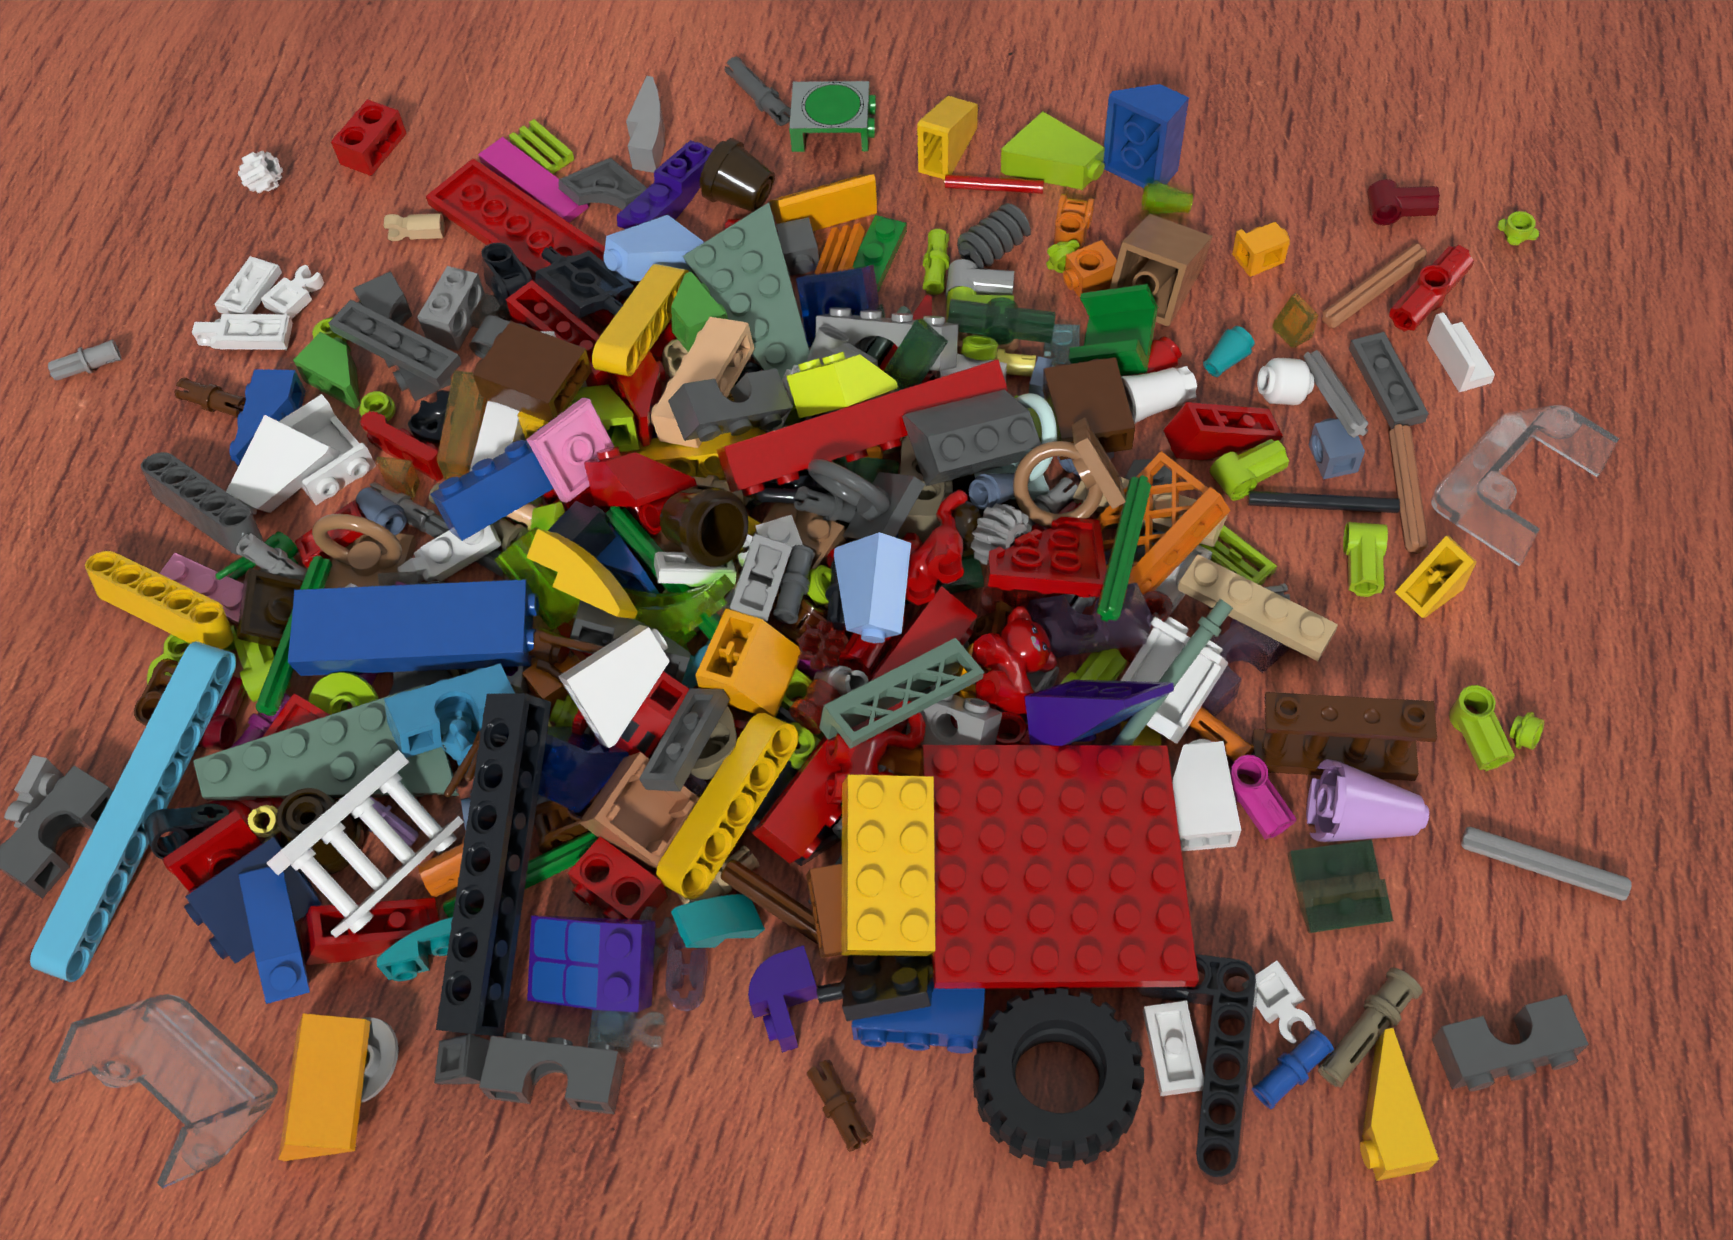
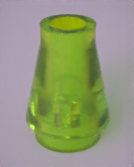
M1155 181L1154 184L1146 183L1142 195L1141 208L1142 210H1148L1149 214L1189 213L1192 207L1193 193L1181 191L1159 181Z

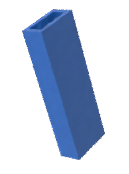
M527 580L294 590L288 663L300 676L329 675L337 672L359 674L487 668L500 663L502 667L531 666L532 657L529 655V652L534 649V633L536 632V629H533V616L539 615V597L537 593L532 592Z

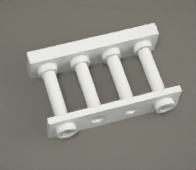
M399 750L267 862L277 875L290 865L295 871L300 868L345 918L330 931L335 938L347 929H350L355 934L374 917L369 910L433 850L439 855L457 839L453 832L464 822L458 816L442 828L400 782L402 777L398 774V771L409 761ZM377 789L383 794L387 792L429 837L430 840L416 853L372 806L375 802L369 796ZM351 814L355 819L360 817L403 864L388 879L344 833L343 830L346 827L340 821L347 815ZM320 839L326 845L330 842L374 890L360 905L354 902L313 857L316 853L311 847Z

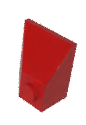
M619 447L597 451L598 458L584 462L594 505L638 507L697 486L694 477L636 452H620Z

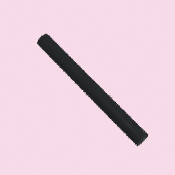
M1249 491L1247 500L1248 506L1398 513L1400 509L1399 498Z

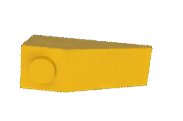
M1394 1028L1385 1029L1375 1045L1362 1134L1363 1141L1360 1142L1364 1164L1368 1169L1373 1168L1377 1181L1427 1171L1439 1160Z

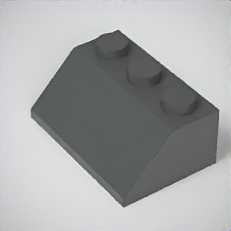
M1005 389L907 413L902 416L926 486L1020 462L1028 452L1041 445L1030 411Z

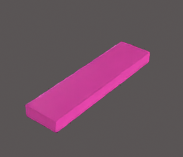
M501 137L478 154L480 162L491 171L569 223L589 208L588 204L579 206L559 189V179L504 137Z

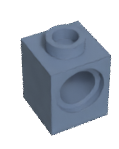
M1329 418L1314 424L1308 445L1323 480L1357 473L1365 453L1359 436L1351 437L1339 419Z

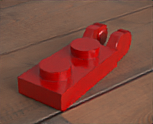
M369 411L362 415L360 423L362 428L367 431V438L372 445L374 444L379 449L437 482L447 475L448 471L442 460L443 454L435 445L429 442L424 444L416 440L404 428H394L387 423L386 417L378 414V412Z

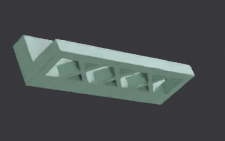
M954 638L825 704L819 728L828 740L839 733L851 749L981 680L984 671L961 643ZM960 665L968 672L960 677L953 675L959 672ZM935 684V690L928 694L921 693V691ZM903 701L901 708L895 711L886 710ZM869 719V724L867 726L855 732L851 729L852 727Z

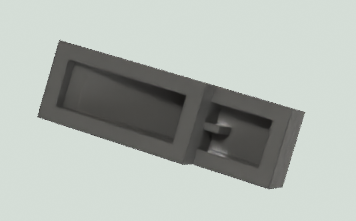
M580 600L570 639L605 647L638 625L647 626L651 630L653 628L636 619L614 616ZM660 633L668 646L664 653L670 661L664 672L682 683L691 653ZM570 648V649H574V650H578V651H582V652H586V653H590V654H594V653H595V652L592 653V652L583 651V650H579V649H575V648Z

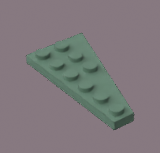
M768 202L683 255V258L700 283L706 284L713 299L718 304L724 306L728 320L747 322L749 324L755 348L752 357L762 371L777 368L782 380L787 369L792 370L794 365L807 362L810 351L774 217Z
M423 684V685H420V686H417V687H414V688H411V689H408V690H405V691H411V690H414V689H418V688L424 687V686H426V685ZM396 694L193 760L202 797L207 801L256 800L257 798L285 799L291 793L304 788L321 790L331 798L344 797L399 750L387 724L384 702L385 698L395 696ZM442 747L406 758L409 762L398 771V774L402 777L400 782L414 797L444 794L454 774L448 754ZM458 788L455 789L452 796H460ZM377 789L370 796L372 798L389 796L387 792L383 794Z

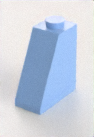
M665 215L606 236L603 262H605L609 270L616 271L628 282L641 281L653 264L685 269L692 272L686 264L683 255L703 244L704 241L672 217Z
M878 532L834 549V560L846 631L860 634L863 641L870 643H883L887 637L902 634L911 550L910 542Z

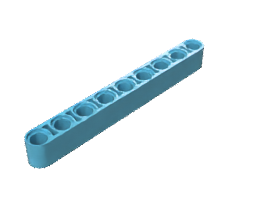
M197 641L192 642L184 651L32 950L30 964L33 969L68 982L78 980L86 971L149 845L144 828L145 821L156 810L167 809L236 668V656L234 653Z

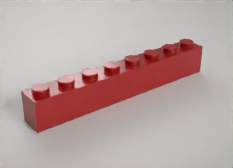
M997 359L716 449L730 492L741 490L743 497L765 490L763 483L773 479H777L778 485L800 479L798 471L808 468V464L814 459H824L833 462L832 460L845 456L848 463L867 457L868 448L879 445L880 450L885 451L902 445L900 438L908 435L902 418L904 414L1004 389L1008 392L999 360Z
M941 586L935 591V598L920 607L902 631V634L899 635L868 677L869 682L954 638L963 646L973 633L969 626L978 615ZM903 701L886 710L895 711L901 708ZM908 718L887 730L901 732L907 725ZM869 719L852 727L851 729L855 732L856 730H859L869 724ZM825 735L752 832L754 836L789 864L800 857L809 858L821 842V839L817 837L824 825L831 827L842 814V806L840 804H827L825 797L826 781L835 778V773H842V766H831L826 762L828 739ZM889 746L886 747V750H885L883 756H884L885 753L888 751Z

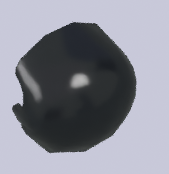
M437 391V400L432 403L422 400L419 412L410 418L408 426L413 436L420 442L439 443L451 438L458 431L462 421V414L451 392Z

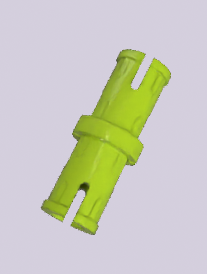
M933 229L928 233L927 253L923 256V267L925 268L923 290H926V293L931 295H938L944 291L945 273L949 268L950 258L947 255L949 234H946V231L943 229Z

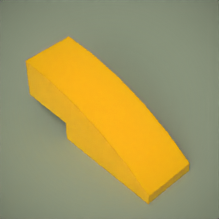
M537 529L526 558L558 572L552 587L614 616L630 619L636 618L638 611L626 591L612 573L593 555L558 533Z

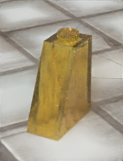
M455 370L452 376L437 463L445 480L451 477H461L470 471L487 401H491L480 396L472 375L473 373Z

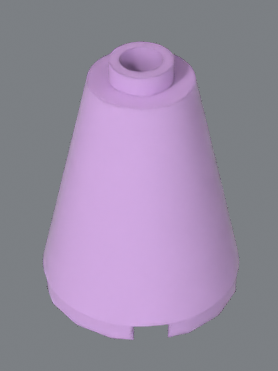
M1326 759L1321 762L1318 768L1325 769L1321 778H1312L1307 798L1306 818L1307 824L1315 825L1316 833H1310V835L1316 841L1336 842L1415 836L1428 823L1429 808L1424 804V800L1420 795L1337 760Z

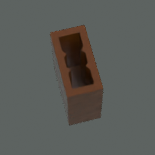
M510 321L504 331L496 336L493 346L484 359H481L476 364L472 375L481 397L550 422L567 409L591 374L592 369L586 348Z
M1116 357L1093 359L1088 362L1068 365L1059 364L1054 367L1044 368L1042 391L1044 399L1050 405L1055 416L1057 441L1074 443L1072 424L1085 417L1106 453L1132 449L1135 425ZM1059 456L1060 460L1071 459L1068 457Z

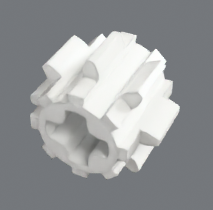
M264 151L258 153L251 152L241 158L243 164L239 166L238 176H240L244 187L247 186L252 192L257 191V193H261L265 190L268 192L279 186L277 181L282 178L281 173L283 169L278 163L279 160L274 158L271 153H264Z

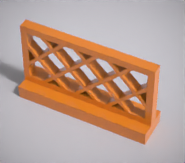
M1162 451L1137 475L1138 478L1141 475L1148 478L1147 482L1151 484L1143 518L1145 520V536H1139L1137 544H1145V555L1139 561H1135L1132 564L1120 618L1123 621H1126L1231 511L1221 494L1211 486L1209 488ZM1163 466L1172 471L1171 484L1153 486V476ZM1179 477L1185 482H1179ZM1128 486L1124 489L1125 496ZM1195 489L1201 494L1192 505L1179 507V491ZM1172 492V508L1153 510V495ZM1123 504L1114 509L1109 505L1096 520H1100L1101 531L1108 524L1119 523ZM1172 517V526L1166 533L1153 535V519ZM1114 539L1103 541L1104 549L1112 548Z

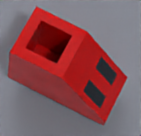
M663 671L612 748L625 757L641 752L649 758L660 743L689 688Z

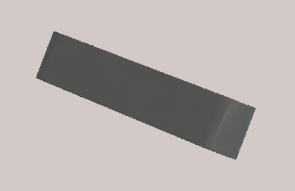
M167 452L155 453L142 461L141 470L154 497L231 553L239 555L236 552V548L241 538L246 534L252 533L263 541L249 507L172 454Z

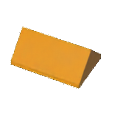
M862 174L771 199L769 204L777 224L809 217L812 230L816 231L877 214L876 180L874 174Z
M302 1014L296 1031L278 1160L290 1161L355 1151L371 1021L358 1018Z

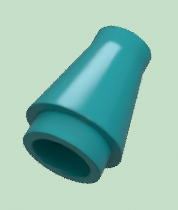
M1240 326L1226 329L1209 357L1203 362L1204 368L1212 376L1219 377L1224 371L1251 355L1252 348L1255 345L1253 337Z

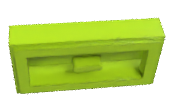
M535 119L529 122V128L525 126L520 127V134L517 135L513 132L509 135L510 141L514 146L552 174L575 160L573 152ZM529 140L534 146L538 148V150L544 156H547L549 159H551L554 162V164L551 165L545 158H543L525 141Z
M1223 525L1219 538L1233 549L1227 548L1218 540L1214 547L1199 544L1212 552L1211 561L1260 586L1268 576L1271 577L1276 571L1277 565L1225 525ZM1242 556L1249 560L1251 563H1253L1256 567H1258L1260 571L1258 572L1247 562H1245L1242 559Z

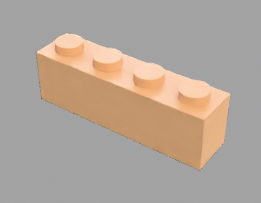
M709 317L703 329L697 333L694 344L688 354L683 356L679 369L674 377L668 381L666 390L659 402L652 408L651 422L655 427L659 441L699 448L701 444L699 438L684 441L668 400L684 383L716 379L721 393L727 398L755 350L747 322Z

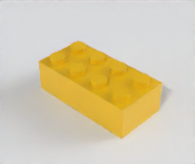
M847 775L842 783L841 955L928 956L935 951L934 777Z

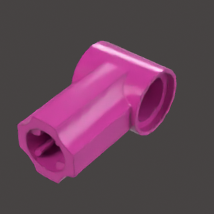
M1244 755L1235 760L1230 770V776L1236 802L1242 805L1265 840L1283 833L1297 819L1269 780L1266 764L1254 755ZM1246 774L1250 776L1255 784L1243 783L1238 778V775Z

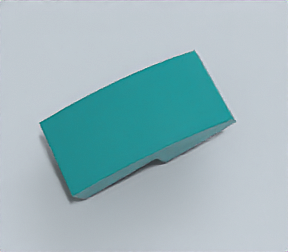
M743 894L698 900L677 906L671 911L678 927L679 935L683 939L686 948H715L727 938H755L765 930L753 901Z
M453 917L427 925L402 938L376 959L377 967L388 980L392 979L394 981L411 980L418 975L417 973L430 971L428 955H447Z

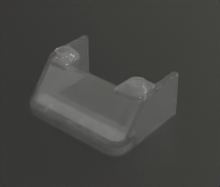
M1563 405L1518 410L1501 415L1439 482L1431 498L1432 506L1437 513L1518 566L1524 562L1540 529L1508 509L1512 505L1517 491L1514 483L1501 473L1535 438L1598 477L1620 439L1571 408Z
M169 994L158 995L71 1023L49 1076L53 1083H57L90 1071L105 1086L111 1088L127 1087L140 1082L185 1124L178 1134L157 1181V1184L162 1189L217 1165L270 1109L278 1093L276 1082L191 1004L183 998Z

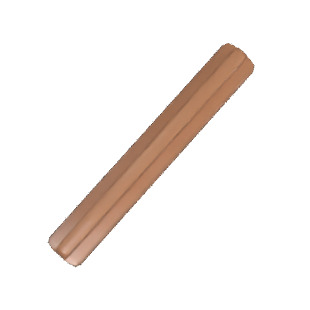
M1417 243L1412 244L1325 309L1321 318L1322 322L1327 324L1329 328H1336L1425 261L1426 249Z
M1397 424L1389 431L1398 498L1400 499L1405 548L1408 552L1418 554L1428 548V537L1412 430L1408 425L1402 426Z

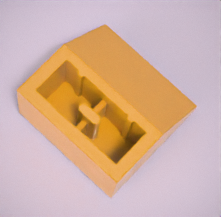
M725 608L696 672L699 689H724L729 698L727 705L755 714L766 713L776 717L802 656V649L763 619Z

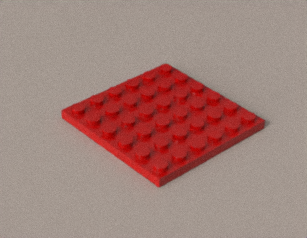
M922 746V775L934 777L935 951L932 953L934 989L1196 986L1199 979L1167 746Z

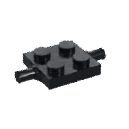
M549 246V249L546 247L542 252V258L551 265L536 271L535 283L579 319L602 309L608 310L615 316L623 306L620 302L628 299L633 292L634 286L616 271L609 270L605 262L591 251L566 257L558 253L552 246Z
M932 953L928 956L848 955L846 975L843 980L838 983L818 985V1001L822 1004L843 999L842 1009L846 1021L930 1007L934 990Z

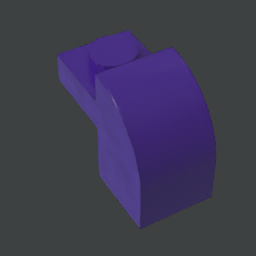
M804 945L780 952L766 959L754 972L749 985L748 996L754 1018L763 1017L769 1041L778 1039L782 1053L798 1048L787 1008L818 998L815 979Z

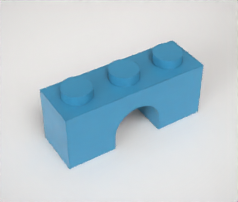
M501 663L487 668H479L464 675L443 679L428 686L411 691H403L395 696L385 698L387 724L399 751L405 758L442 747L440 723L449 717H467L473 720L478 730L481 731L487 694L515 692Z

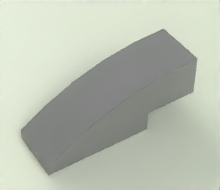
M646 76L626 119L630 137L628 150L632 169L654 173L659 167L663 156L665 127L656 84L652 76Z

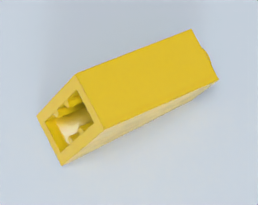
M947 96L919 120L917 124L918 172L945 180V175H952L977 130L978 104Z

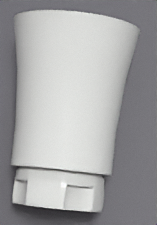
M1187 366L1176 369L1171 367L1141 375L1121 376L1134 424L1149 416L1181 406L1184 402L1192 401L1196 398V379Z

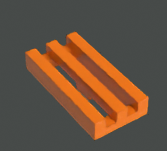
M860 223L854 224L852 230L849 225H845L842 227L841 232L838 227L831 228L813 275L818 284L848 280L865 233Z

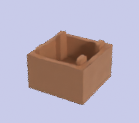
M639 752L623 758L579 823L598 838L601 836L644 869L648 870L657 868L659 861L698 802L699 797L685 786L682 787L680 792L646 790L639 778L650 759Z

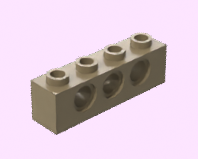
M909 436L902 437L900 474L915 476L925 483ZM953 480L923 487L898 532V539L902 540L907 533H916L922 543H924L932 531L941 526L936 517V512L940 503L953 493Z

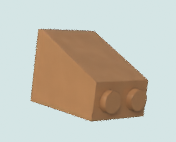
M1149 214L1122 241L1110 289L1148 284L1158 306L1156 322L1169 327L1204 267L1213 236Z

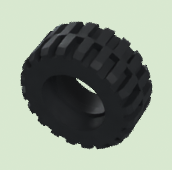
M1056 987L1054 994L1046 995L1043 988H1035L1030 990L1029 998L1026 1000H1022L1019 995L1007 1001L1004 1012L996 1010L989 1018L988 1029L982 1030L977 1042V1052L974 1055L973 1090L974 1097L977 1098V1110L982 1122H988L990 1134L998 1143L1005 1141L1009 1145V1153L1019 1159L1022 1158L1023 1154L1034 1158L1033 1165L1045 1168L1047 1161L1059 1162V1169L1073 1168L1074 1161L1083 1160L1086 1165L1098 1160L1100 1152L1105 1150L1109 1153L1118 1145L1123 1133L1126 1134L1128 1132L1142 1096L1141 1091L1144 1084L1145 1068L1140 1065L1143 1055L1139 1042H1132L1131 1040L1133 1030L1126 1020L1118 1022L1114 1018L1115 1008L1106 1001L1101 1007L1092 1003L1094 994L1081 990L1080 996L1076 997L1068 995L1069 988ZM1061 1042L1072 1045L1084 1052L1094 1063L1099 1073L1098 1091L1089 1105L1074 1112L1053 1113L1040 1109L1029 1102L1018 1089L1015 1071L1020 1057L1032 1047L1042 1043Z

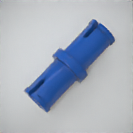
M1314 1029L1289 1054L1283 1052L1277 1058L1278 1064L1257 1085L1251 1088L1253 1093L1267 1108L1273 1109L1276 1106L1275 1104L1297 1084L1303 1085L1309 1079L1308 1073L1334 1050L1333 1045L1324 1034Z

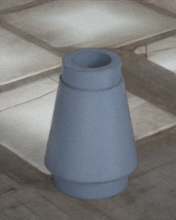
M1015 473L978 475L969 486L971 502L977 508L984 510L986 507L992 508L996 503L1002 505L1014 497L1013 479Z
M372 487L364 488L358 493L356 502L366 519L382 525L394 535L399 534L404 529L407 519L401 506L375 491Z

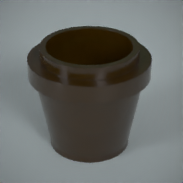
M730 138L727 141H721L709 155L701 172L699 186L702 197L713 203L720 201L754 212L762 207L774 185L775 173L745 150L742 142L735 138Z
M711 488L699 493L680 492L671 496L664 504L660 514V527L664 536L681 547L690 559L705 566L717 567L731 561L743 547L748 533V514L741 499L730 491Z
M315 788L300 789L287 796L277 812V824L281 831L282 845L284 847L337 803L339 799L331 798L323 791ZM349 814L340 821L346 827L343 831L361 849L364 840L363 823L360 818L355 819ZM320 839L311 847L316 853L313 857L330 875L339 872L349 865L348 861L330 842L326 845Z

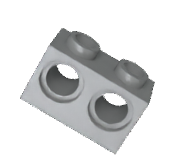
M450 266L446 267L417 316L427 339H431V341L446 348L457 351L460 349L487 301L478 273Z
M755 534L751 540L728 609L757 617L767 622L793 546Z

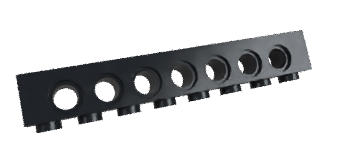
M526 693L487 694L436 1030L475 1035L504 1036L551 709L550 701Z

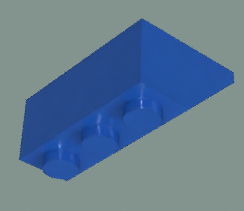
M1161 84L1112 91L1108 99L1104 140V169L1158 195L1179 169L1189 97Z

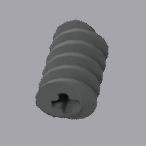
M1009 203L1002 204L996 211L991 212L988 217L981 219L977 225H973L968 232H964L958 237L957 247L962 259L974 262L979 269H984V266L990 267L993 265L994 259L1000 260L1004 252H1011L1014 248L1013 245L1018 246L1022 244L1023 236L1028 237L1031 235V228L1026 216L1018 207Z

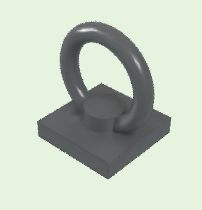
M814 459L808 464V472L817 483L837 497L857 507L854 517L843 534V537L851 542L878 532L896 537L925 486V483L915 476L879 472L871 484L854 472L824 459Z

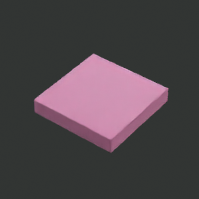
M581 398L526 439L560 501L566 503L590 486L584 462L598 458L597 451L615 447L588 398Z

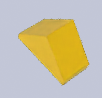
M1445 536L1395 593L1421 618H1426L1464 590L1477 561L1450 536Z

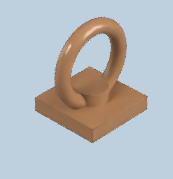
M1085 417L1072 424L1074 443L1052 441L1041 444L1028 452L1016 468L1013 479L1015 500L1021 511L1028 515V518L1036 524L1051 528L1052 521L1062 516L1087 519L1099 506L1103 494L1112 509L1126 502L1122 479ZM1054 456L1071 458L1080 478L1089 488L1088 494L1080 506L1062 514L1049 513L1039 508L1031 499L1028 490L1029 477L1035 466L1041 461Z
M349 514L324 516L316 521L312 529L315 543L321 550L333 558L331 562L332 568L324 588H344L350 583L358 587L395 585L396 581L404 583L397 568L413 557L417 545L414 535L400 533L394 535L374 521ZM347 529L363 533L364 535L348 546L343 547L328 535V531Z

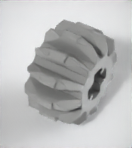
M996 503L992 508L986 507L983 518H977V528L972 532L975 535V539L971 543V548L975 550L974 558L987 565L989 551L999 546L1005 550L1014 546L1016 538L1031 532L1032 526L1028 524V515L1006 504L1000 505Z

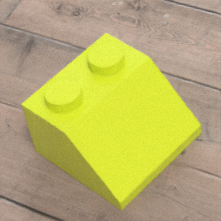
M844 352L823 357L824 364H821L819 358L798 364L800 371L786 376L799 418L849 407L898 388L896 380L859 354L845 358Z

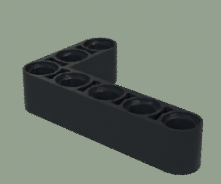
M1195 954L1197 971L1205 976L1201 984L1195 987L1135 988L1143 996L1149 998L1187 1001V1003L1212 1006L1196 1158L1203 1177L1216 1185H1225L1234 1180L1240 1168L1258 993L1254 970L1245 961ZM1234 976L1243 977L1249 982L1246 989L1241 992L1229 991L1225 984ZM1235 1018L1244 1023V1029L1237 1035L1230 1036L1220 1030L1223 1022L1228 1019ZM1230 1061L1240 1067L1239 1074L1230 1080L1218 1077L1215 1072L1217 1067L1223 1062ZM1220 1105L1229 1106L1236 1113L1234 1119L1226 1125L1217 1124L1210 1117L1212 1111ZM1222 1150L1228 1153L1231 1157L1229 1165L1221 1171L1210 1169L1206 1165V1158L1210 1152Z

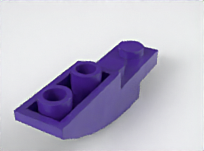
M691 140L654 171V183L617 214V226L628 229L665 215H669L676 220L700 189L699 180L701 172L713 149Z

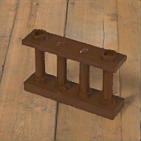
M1266 692L1265 729L1253 730L1252 745L1255 749L1252 755L1260 758L1266 764L1268 773L1322 776L1325 769H1319L1318 766L1324 760L1329 759L1337 760L1380 779L1415 781L1419 774L1416 741L1436 742L1437 740L1434 701Z

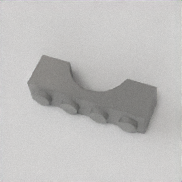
M830 308V314L816 316V334L820 326L835 328L849 337L848 343L863 352H866L868 346L875 338L881 336L892 341L900 349L908 368L933 371L956 368L958 324L945 323V317L923 316V321L913 320V314L892 313L891 318L882 317V311L862 310L860 315H851L850 308Z

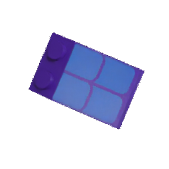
M1072 680L1025 696L1030 744L1064 746L1072 745V742L1095 740L1096 733L1116 726L1173 692L1174 684L1171 682Z
M532 915L527 1001L592 1010L640 1012L651 1007L656 921Z

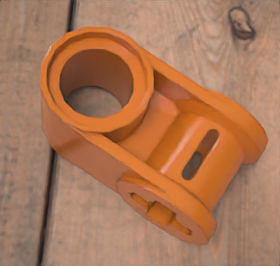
M1061 194L1055 220L1054 245L1062 241L1077 240L1080 244L1077 250L1084 247L1087 231L1091 226L1095 203L1094 198L1084 201L1067 198L1066 194Z

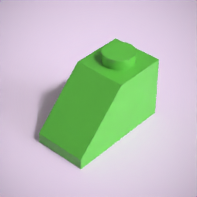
M320 332L293 360L303 381L354 409L360 406L357 368L350 354V347L338 337L333 339Z

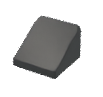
M472 1034L439 1041L434 1083L480 1084L490 1041Z

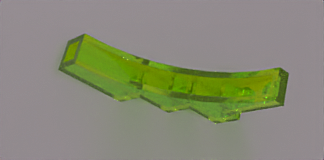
M535 527L510 545L494 561L510 580H527L532 592L538 594L539 616L552 631L563 622L570 627L574 623L580 599L552 587L558 572L526 558L538 529ZM724 574L703 587L682 593L654 594L622 588L626 591L638 611L636 620L653 629H657L660 633L689 651L685 644L697 635L693 629L703 622L699 615L705 612L708 617H711L728 602L723 596L733 589L735 585Z

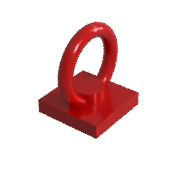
M215 800L205 803L222 805L229 810V814L163 858L166 869L175 875L188 891L194 887L197 888L259 846L261 840L248 825V816L251 810L245 804L237 800Z

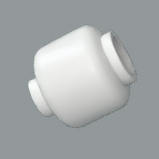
M1273 358L1266 366L1260 369L1257 387L1259 393L1263 394L1264 399L1270 404L1299 405L1312 392L1314 376L1310 373L1308 365L1301 359Z

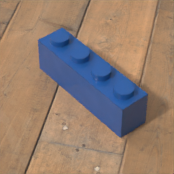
M527 440L511 443L504 449L505 452L494 459L487 458L477 462L472 466V471L461 477H451L443 481L439 485V489L430 494L449 531L461 541L465 540L554 489Z

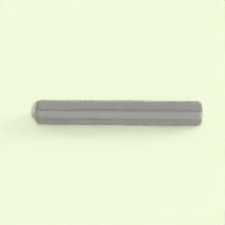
M1315 350L1313 353L1306 352L1303 356L1304 362L1308 365L1310 373L1313 374L1315 384L1347 433L1353 438L1359 434L1362 436L1366 435L1368 432L1366 428L1368 421L1322 353L1318 350Z
M1467 827L1461 839V846L1466 850L1621 901L1626 900L1631 891L1632 882L1627 877L1473 827Z

